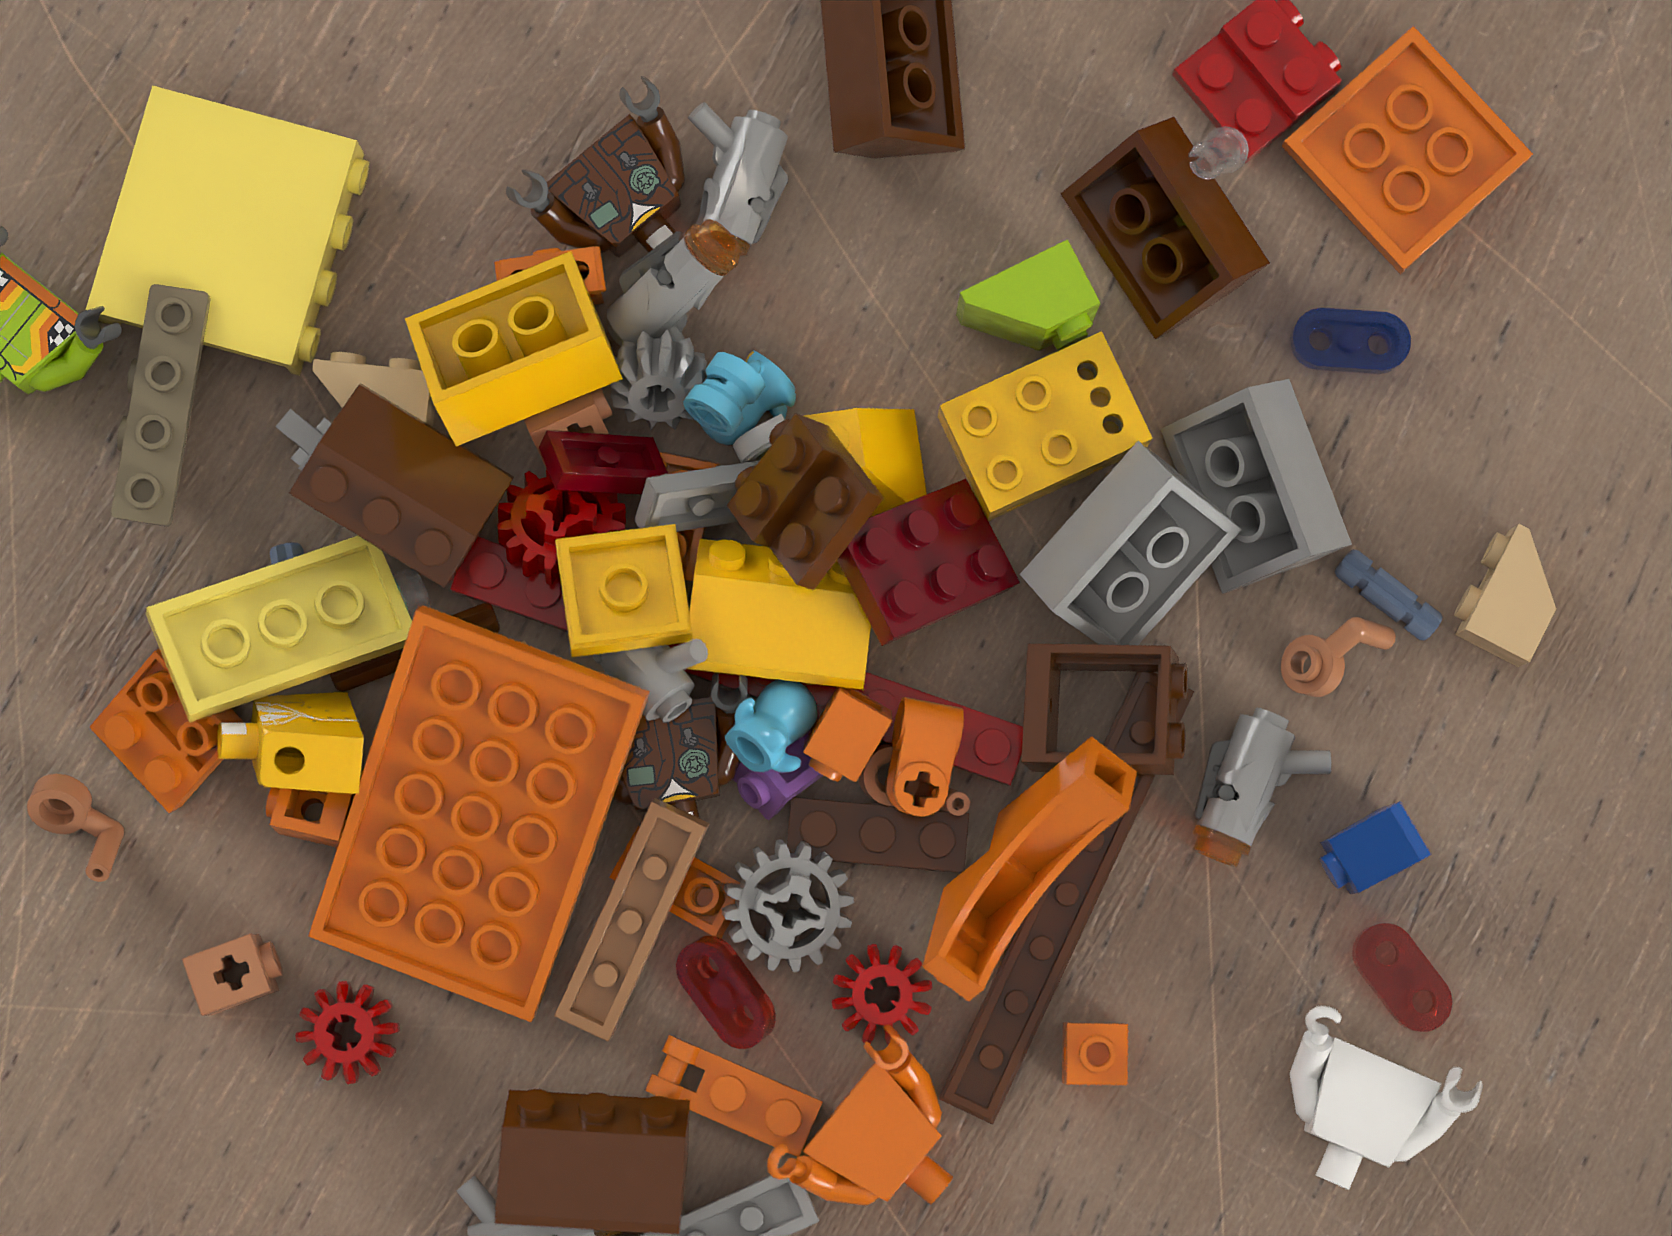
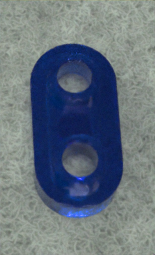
M1316 308L1303 314L1297 321L1291 332L1290 345L1296 359L1311 369L1384 374L1396 369L1405 360L1411 347V335L1406 324L1399 317L1388 312ZM1313 332L1326 334L1330 342L1329 348L1322 351L1313 348L1309 341L1310 334ZM1372 336L1383 337L1388 344L1387 353L1381 355L1373 353L1368 346L1369 338Z

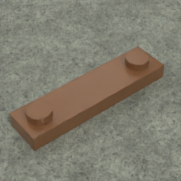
M657 798L652 800L556 1010L555 1017L607 1042L611 1039L710 823Z

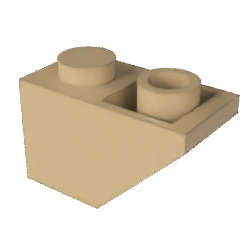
M332 352L330 361L313 360L312 371L342 408L361 383L433 427L435 406L419 361L391 358L389 360V367L366 364L365 356L347 352Z
M1517 524L1508 530L1505 536L1498 532L1494 535L1481 560V564L1489 569L1479 588L1473 585L1467 588L1454 616L1462 620L1455 634L1456 636L1516 667H1520L1531 661L1556 611V607L1530 529Z

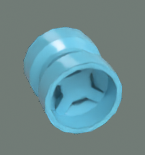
M718 352L705 369L706 380L703 384H697L691 389L684 399L683 405L688 414L706 429L722 436H731L743 420V408L746 404H753L765 388V381L744 360L726 352Z

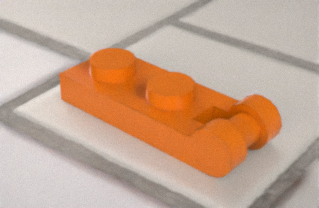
M668 1035L662 1052L667 1054L658 1075L651 1074L645 1091L655 1096H663L669 1099L690 1100L691 1111L775 1148L782 1144L786 1145L788 1148L787 1153L796 1157L800 1156L823 1101L677 1037ZM689 1064L705 1070L696 1092L680 1085Z

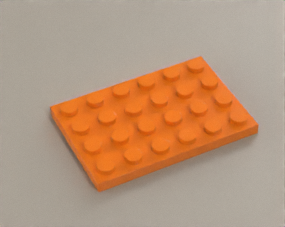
M421 605L415 612L360 778L359 794L354 796L308 937L532 1022L538 1012L650 691Z

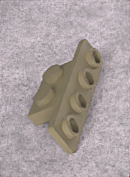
M154 284L150 287L138 359L134 358L128 372L127 389L128 393L131 394L128 416H123L118 430L117 448L118 451H121L111 508V515L116 519L165 527L172 524L211 300L205 291Z

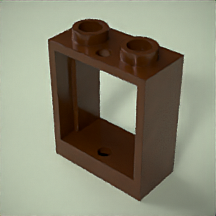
M1028 643L1022 763L1032 772H1048L1072 753L1057 751L1061 670L1158 672L1154 754H1114L1135 769L1137 774L1174 775L1175 759H1183L1185 754V725L1183 722H1176L1177 699H1186L1188 668L1186 663H1179V657L1171 646Z

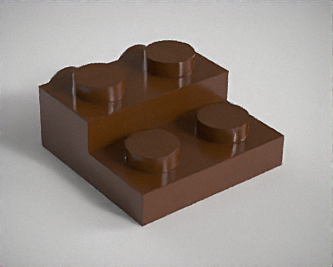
M795 413L791 419L778 423L772 429L769 435L771 446L758 464L744 469L735 480L737 492L729 501L727 507L753 542L769 547L796 585L814 590L884 497L828 425Z

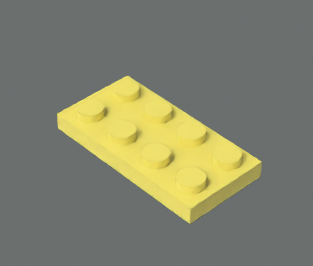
M355 536L146 607L147 619L189 723L402 649L412 624L383 551L360 536Z

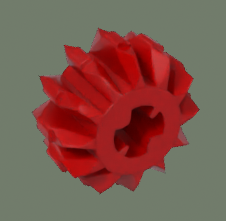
M868 945L867 954L871 967L867 969L863 967L856 956L850 954L846 958V963L859 976L855 981L838 974L833 978L835 985L852 989V997H838L832 1000V1008L838 1010L854 1005L857 1011L844 1020L842 1023L843 1029L848 1032L862 1018L868 1021V1024L862 1034V1042H868L869 1044L872 1043L875 1037L877 1025H891L893 1027L892 1023L900 1021L910 1035H915L919 1028L915 1022L905 1015L909 1008L923 1015H929L931 1012V1006L927 1003L912 1001L914 992H927L933 988L931 980H921L910 984L908 980L909 976L921 968L922 962L915 958L902 971L896 968L902 955V948L897 945L891 948L887 965L880 964V954L877 945ZM877 977H884L887 986H897L899 990L898 1002L890 1000L895 1007L887 1012H880L876 1003L867 1004L865 1001V989L869 988L872 990L874 987L869 982ZM884 1029L885 1040L887 1045H889L891 1041V1036Z
M340 981L336 989L337 1003L327 990L319 989L315 992V998L323 1009L322 1013L307 1007L301 1009L299 1016L305 1021L314 1023V1031H300L295 1034L297 1042L307 1043L315 1041L317 1046L303 1057L306 1065H313L324 1057L327 1058L321 1074L323 1079L327 1081L332 1080L337 1075L342 1064L346 1083L354 1084L359 1079L358 1061L370 1076H376L381 1072V1068L372 1053L376 1052L381 1056L389 1058L394 1057L396 1048L380 1040L382 1034L400 1032V1024L396 1022L380 1023L379 1017L388 1013L393 1007L390 1000H382L372 1008L368 1007L374 996L373 986L363 985L353 1002L350 982ZM349 1016H352L356 1019L354 1030L362 1035L359 1043H347V1049L340 1046L342 1035L334 1030L337 1022H349Z

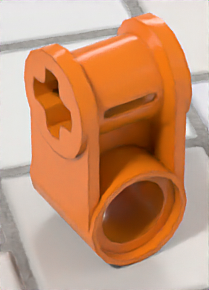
M908 697L901 699L893 727L892 753L885 782L887 798L897 810L914 816H929L937 812L944 805L948 796L954 759L962 736L964 711L962 708ZM920 771V781L924 784H929V792L927 796H917L914 805H912L913 795L904 792V784L906 780L915 781Z

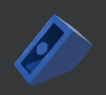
M1401 802L1381 807L1320 842L1326 852V855L1320 858V862L1327 876L1337 889L1345 885L1350 894L1360 893L1431 855Z

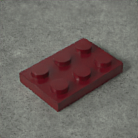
M966 479L870 517L837 559L881 646L1007 592L1020 583Z

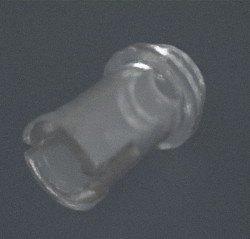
M1228 126L1218 127L1208 133L1204 141H1201L1192 148L1189 157L1199 156V158L1189 162L1190 168L1194 174L1203 179H1214L1222 173L1235 172L1247 160L1249 152L1247 140L1235 128Z

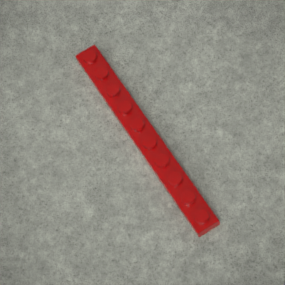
M478 537L455 574L450 590L459 595L482 603H489L491 606L568 632L560 574H557L556 580L552 585L545 583V572L537 570L535 574L527 578L523 575L522 560L510 564L506 560V546ZM683 643L670 644V645H668V646H669L670 648H673V647L678 646V645H681V644H683ZM684 669L686 674L709 682L712 681V675L716 673ZM865 672L863 690H855L892 710V722L882 737L881 742L892 745L895 717L903 697L962 708L964 711L963 730L953 767L1009 787L1011 786L1022 754L1023 726ZM719 673V685L735 690L739 687V675ZM747 676V695L758 698L761 691L777 679ZM800 682L806 686L816 701L818 719L836 686Z

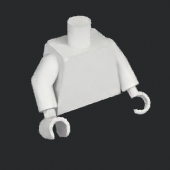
M1318 1006L1311 1009L1306 1015L1305 1023L1308 1030L1303 1035L1290 1070V1080L1296 1114L1305 1122L1304 1131L1329 1142L1316 1176L1349 1190L1363 1157L1386 1167H1390L1394 1161H1408L1441 1138L1461 1112L1471 1111L1477 1106L1483 1084L1479 1081L1476 1087L1468 1092L1458 1090L1455 1085L1461 1077V1068L1454 1067L1449 1071L1443 1092L1438 1093L1441 1083L1338 1038L1330 1037L1328 1035V1027L1315 1020L1327 1017L1339 1023L1342 1017L1336 1009L1328 1006Z

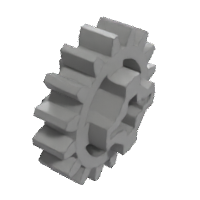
M781 839L776 840L775 854L767 856L758 846L755 847L753 854L757 863L751 868L746 864L736 863L734 867L742 877L740 884L727 883L724 885L723 890L726 894L736 900L735 904L722 908V915L726 920L739 922L732 927L728 934L734 943L749 939L743 953L750 961L764 952V961L768 970L775 971L782 958L786 959L793 972H799L801 957L808 955L814 963L819 965L823 963L819 948L824 944L837 950L840 948L841 943L833 933L836 927L851 928L852 921L840 912V908L853 904L854 897L849 892L837 890L848 879L841 869L827 873L833 860L829 854L823 851L812 860L811 846L807 842L801 841L795 853H790L786 843ZM782 869L779 877L765 885L759 883L766 875ZM811 873L820 880L825 891L826 903L820 902L819 899L812 898L809 888L812 881L809 878ZM791 893H793L799 904L807 910L802 908L798 910L789 909L785 918H783L777 908L769 902H787ZM749 908L765 915L767 919L764 929L766 932L765 938L753 928ZM811 927L816 928L806 938L794 942L795 936Z

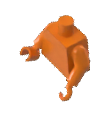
M891 1025L884 1026V1029L891 1036L890 1044L885 1049L877 1051L868 1042L864 1044L865 1051L873 1059L874 1063L803 1148V1152L808 1156L802 1155L796 1159L790 1158L778 1169V1162L782 1155L788 1152V1148L782 1144L773 1149L767 1159V1170L773 1178L779 1180L789 1178L793 1184L826 1201L863 1206L875 1202L878 1198L888 1202L903 1183L932 1205L949 1185L953 1176L927 1155L942 1136L936 1129L940 1123L942 1111L930 1074L908 1050L905 1040Z

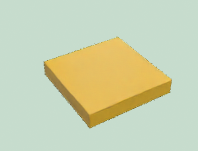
M675 524L555 539L572 657L678 644L693 640Z

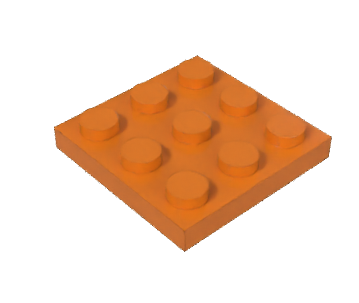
M1414 26L1282 144L1284 150L1400 275L1533 155L1524 143Z

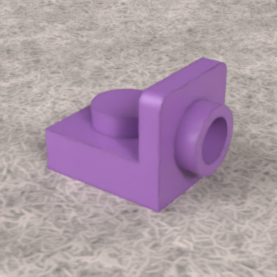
M810 731L786 747L785 752L788 755L796 756L801 760L800 767L794 771L778 772L770 769L765 772H756L748 769L742 762L738 766L733 780L737 783L741 797L749 806L758 809L767 820L777 815L789 800L823 776L809 766L808 763L812 757L803 753L804 741Z

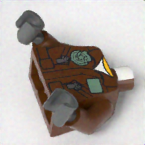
M641 76L648 90L647 96L642 102L632 103L628 92L623 87L620 89V100L632 113L638 115L637 122L630 114L627 115L547 182L535 172L525 169L521 170L532 182V190L524 198L515 189L507 186L506 195L509 200L525 208H531V215L559 243L577 249L598 246L601 253L609 250L615 256L620 257L638 242L649 253L676 232L666 219L681 206L678 192L685 182L681 145L664 110L658 107L660 103L659 90L648 78Z
M714 673L711 681V697L692 700L691 705L681 715L669 722H663L660 717L648 721L642 714L613 799L620 804L634 805L635 810L641 813L647 812L652 800L657 798L699 818L696 801L720 796V786L726 785L733 780L738 769L740 760L726 743L725 735L735 725L737 707L747 699V676L739 675V687L735 690L727 691L719 686V673Z

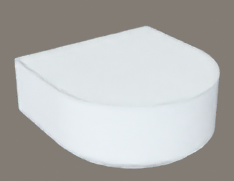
M782 414L747 431L734 442L733 448L741 463L761 460L771 446L769 435L772 429L778 423L785 420Z

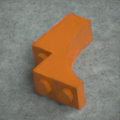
M1091 736L1003 808L997 816L989 851L943 888L922 967L940 983L950 987L968 1002L982 992L1014 933L1051 883L1094 838L1129 810L1137 771Z

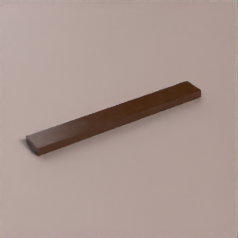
M1136 672L1103 743L1111 752L1154 754L1157 673ZM1189 688L1186 699H1177L1176 722L1181 721L1194 693ZM1136 774L1129 810L1094 838L1065 867L1027 914L1012 938L938 1099L992 1125L994 1124L1155 775Z

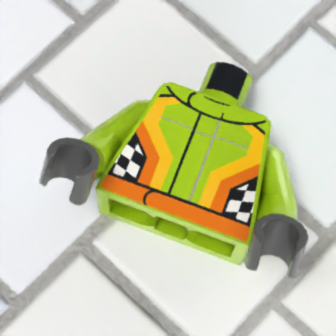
M2 226L0 227V247L8 240V232ZM1 252L0 383L6 377L29 395L36 390L47 392L82 380L101 353L103 343L119 337L122 328L117 322L101 329L98 320L100 314L105 310L104 306L95 307L80 314L77 313Z

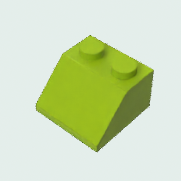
M1067 239L961 291L956 316L963 326L1039 351L1054 344L1056 350L1059 351L1089 336L1087 329L1093 325L1100 301Z

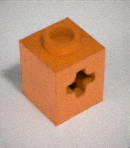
M836 687L804 741L803 753L812 757L808 763L809 766L833 781L839 782L842 776H845L856 783L892 722V710L855 689Z
M1063 1022L1062 1083L1071 1085H1128V1024Z

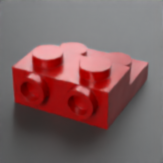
M1255 0L1223 25L1219 34L1178 65L1172 73L1173 77L1245 163L1334 94L1342 81L1336 74L1341 69L1337 56L1324 42L1319 41L1314 46L1299 30L1304 24V20L1290 0Z

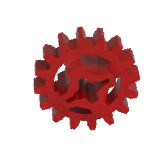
M547 469L546 477L540 479L530 471L524 473L525 488L509 485L507 488V502L499 503L498 541L499 545L506 546V560L509 564L522 560L523 575L527 578L535 574L537 570L544 571L545 583L548 585H552L556 580L557 574H559L555 539L626 530V507L624 503H617V493L555 490Z

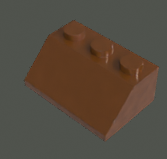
M821 0L834 153L875 159L964 150L965 142L952 0Z
M1175 117L1135 131L1060 193L1155 340L1226 297L1270 264Z
M360 383L317 444L289 494L445 588L457 573L514 479V476L465 446H455L453 440L447 435Z
M530 1089L527 1091L509 1090L502 1124L495 1224L680 1235L688 1163L690 1100L669 1099L663 1096L648 1098L611 1096L599 1092L577 1094L548 1092L542 1089Z

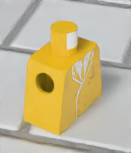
M347 692L265 696L253 701L251 723H219L217 735L218 758L251 759L258 784L274 788L359 794L364 737Z

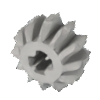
M668 329L661 338L653 339L643 330L637 339V343L623 341L621 348L618 350V357H615L623 379L611 384V398L614 407L625 409L624 413L627 416L628 423L643 418L646 420L650 431L658 422H666L675 430L681 417L693 419L684 408L683 401L695 385L703 384L707 378L705 369L708 364L705 360V353L694 352V346L690 337L678 342L672 341Z

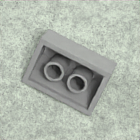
M1289 379L1247 387L1161 428L1176 471L1242 529L1211 563L1222 594L1308 564L1352 545Z
M1137 441L1020 573V576L1052 612L1097 644L1139 645L1242 529L1172 466L1140 441Z

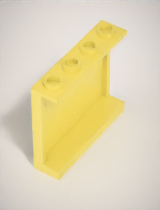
M152 85L86 310L104 306L105 310L100 314L99 322L110 325L118 322L120 326L121 323L143 328L149 290L152 285L159 284L205 291L211 300L203 345L284 366L292 374L300 376L304 361L311 363L318 349L321 331L320 328L314 326L320 305L328 307L334 294L337 273L332 272L331 267L336 250L344 251L351 236L353 217L348 216L347 212L353 193L361 195L367 181L369 161L363 160L364 152L357 140Z

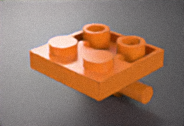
M157 649L89 728L164 809L171 813L182 807L223 761V759L218 758L217 751L219 723L245 722L231 708L189 723L161 651Z

